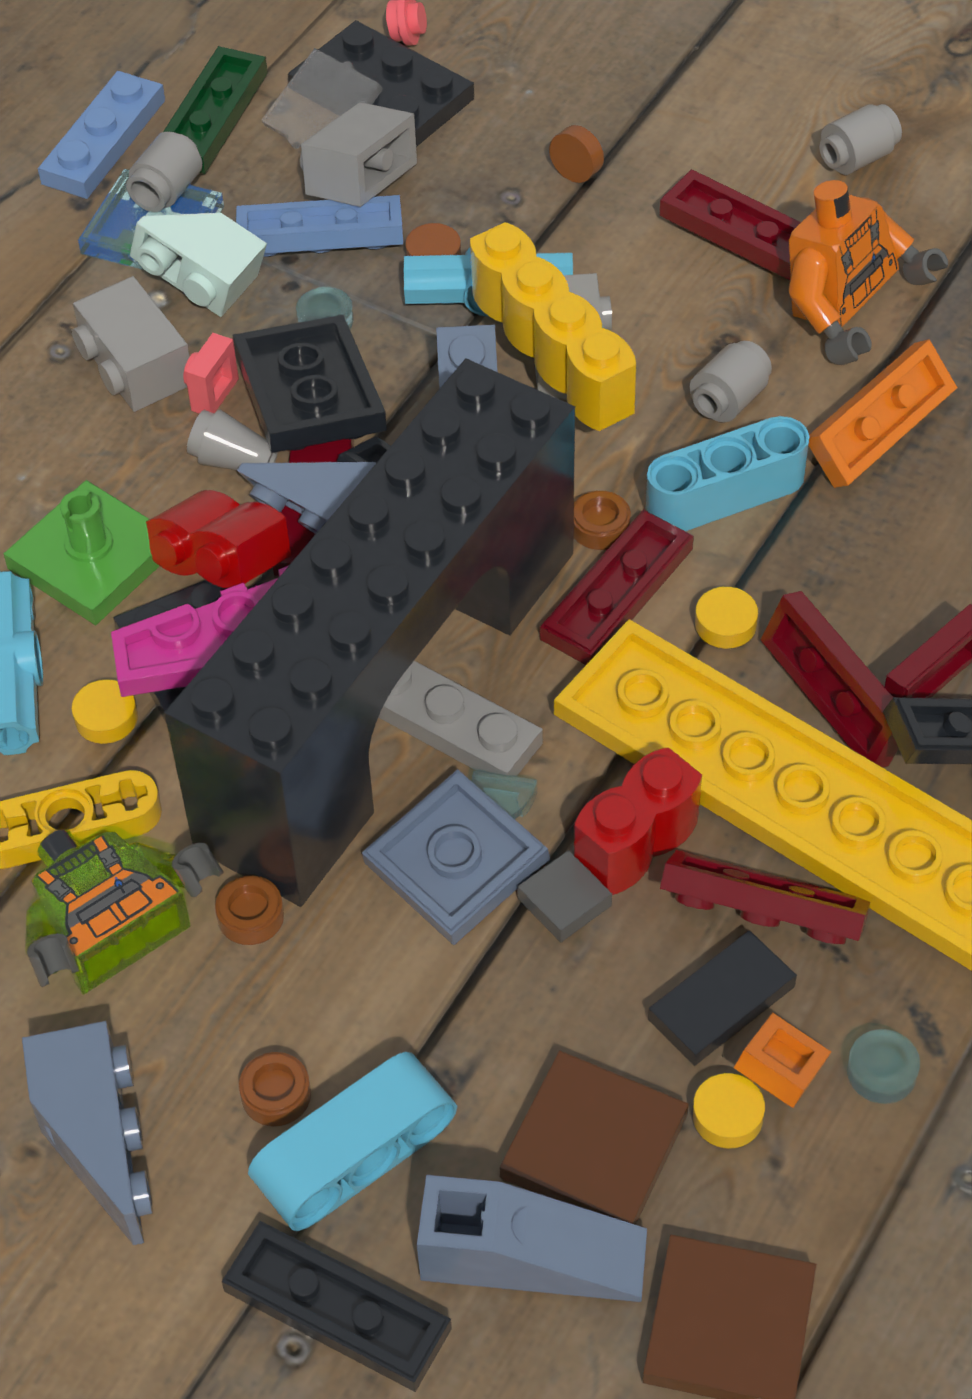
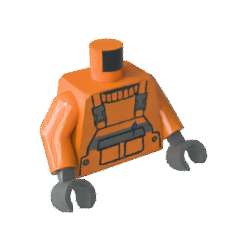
M830 180L816 186L814 189L816 209L792 231L789 238L791 276L789 294L792 299L793 316L808 320L818 334L824 331L828 337L825 344L827 358L834 364L845 365L857 361L858 355L869 352L872 348L870 336L863 328L853 327L843 330L842 327L899 270L897 259L900 257L904 260V276L913 285H925L936 282L937 279L928 269L933 271L945 269L948 267V259L945 253L937 248L919 252L911 245L914 238L900 227L883 210L880 204L870 198L849 195L846 183L839 180Z

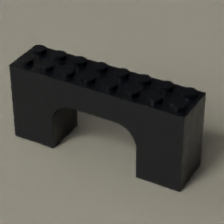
M467 358L464 359L164 712L192 844H207L218 863L242 876H258L271 881L280 891L281 897L299 907L303 906L374 814L369 766L370 742L380 712L394 686L454 610L460 611L511 636L573 555L575 406Z

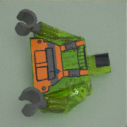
M58 830L47 836L38 848V856L47 867L35 874L31 881L37 900L26 911L25 954L31 962L40 986L44 987L50 984L48 977L51 974L68 969L78 989L84 995L191 927L184 894L180 888H185L191 897H196L202 892L199 881L212 875L219 877L224 873L209 846L205 843H195L185 847L177 854L140 842L128 844L115 832H104L82 846L69 830Z

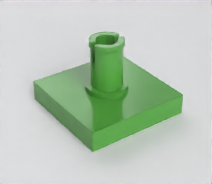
M87 480L74 491L65 495L52 511L3 553L7 569L21 578L29 579L30 584L95 626L150 576L159 565L153 561L149 547L150 542L146 521L150 519Z

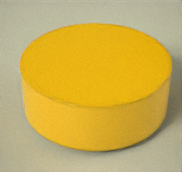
M717 587L704 593L697 602L695 615L696 631L703 641L714 647L723 649L740 647L750 641L756 632L758 619L757 604L748 593L738 588Z
M98 680L87 684L78 691L72 702V714L78 732L82 737L94 743L107 744L123 739L134 729L138 720L134 695L121 697L118 681Z
M733 1073L714 1075L705 1080L696 1091L693 1104V1123L700 1136L714 1146L728 1149L742 1147L754 1140L759 1134L764 1119L765 1102L760 1089L748 1078Z

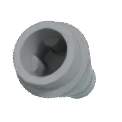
M205 409L202 410L193 424L187 443V453L198 457L199 464L231 470H238L242 463H275L278 452L271 453L265 438L221 409L215 413Z

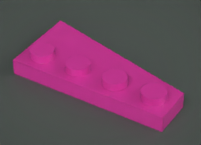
M288 566L278 570L279 577L288 568ZM277 579L247 589L245 584L241 583L220 591L221 597L217 601L194 609L191 605L185 604L112 631L111 637L121 697L187 686Z

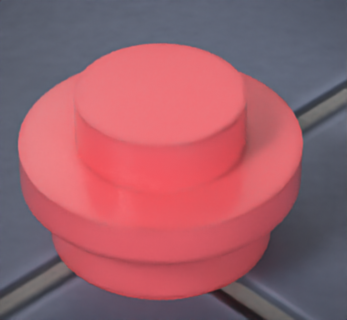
M390 0L388 2L386 20L391 39L396 42L403 41L406 46L417 45L420 34H424L427 28V18L423 4L416 2V0Z

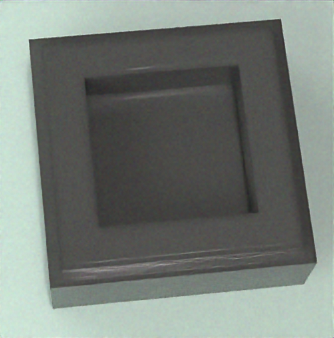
M569 850L517 886L520 902L560 943L612 906V893Z

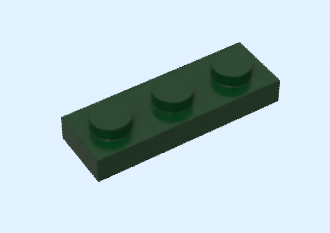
M218 46L163 132L182 134L194 142L202 159V169L199 173L205 174L268 74L266 57Z

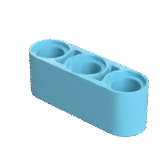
M778 416L664 454L653 460L648 467L645 510L684 531H688L789 495L799 490L804 483L810 436L808 430L796 419Z
M412 1052L397 1054L267 1144L253 1158L248 1168V1175L293 1231L309 1228L433 1140L452 1121L457 1111V1105Z

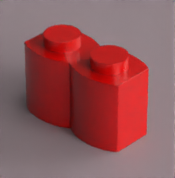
M214 490L200 491L146 521L150 552L155 563L177 575L188 576L198 573L208 582L222 588H230L241 583L246 584L291 556L286 517L281 512L260 502H246L240 505L228 495Z
M669 747L647 754L628 771L622 786L600 793L581 810L575 822L574 856L612 895L632 887L645 875L653 857L676 849L694 831L699 818L702 774Z

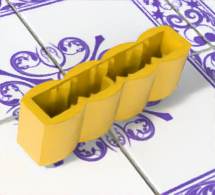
M504 222L470 238L472 293L475 302L485 314L503 323L505 335L516 349L535 359L536 369L542 379L552 388L567 394L568 404L575 406V416L590 428L601 431L635 414L636 359L632 349L619 335L602 328L598 312L587 300L569 292L567 280L562 272L552 263L537 257L536 249L531 239L512 224Z

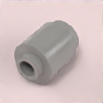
M873 104L865 105L827 124L822 129L819 145L822 159L830 168L835 169L840 174L849 175L890 154L894 146L901 140V124L897 115L889 106L884 104L878 106Z
M162 132L154 139L129 170L126 188L129 196L138 206L150 212H159L163 208L171 207L202 169V159L194 142L188 137L174 132Z
M740 341L725 346L691 379L690 394L697 410L705 417L718 422L733 420L768 384L772 366L766 352L759 345L751 341Z

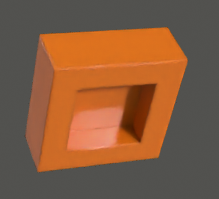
M772 1012L744 1049L734 1069L758 1084L762 1089L770 1092L794 1108L823 1067L831 1051Z

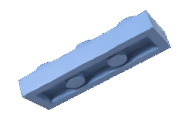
M117 71L38 167L41 184L88 199L165 102L163 84Z
M400 195L373 197L361 207L332 200L236 206V223L267 243L263 257L283 252L312 251L324 253L333 249L357 247L381 249L388 245L403 244Z

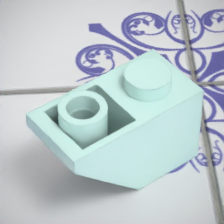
M222 213L143 216L136 223L130 257L138 261L141 267L148 273L160 276L184 292L188 299L196 305L206 307L222 317L258 276L267 243Z

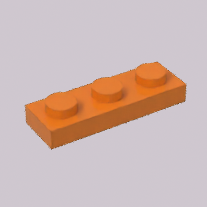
M930 339L911 345L809 434L808 446L834 488L851 484L958 388Z

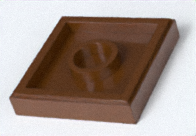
M559 1050L500 1165V1178L531 1192L636 1225L687 1118L689 1104Z
M670 1234L644 1367L643 1383L716 1399H795L817 1264Z

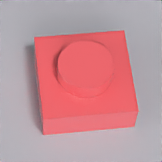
M212 333L200 351L192 353L187 360L183 379L188 388L191 411L200 414L205 409L215 413L239 380L233 339Z

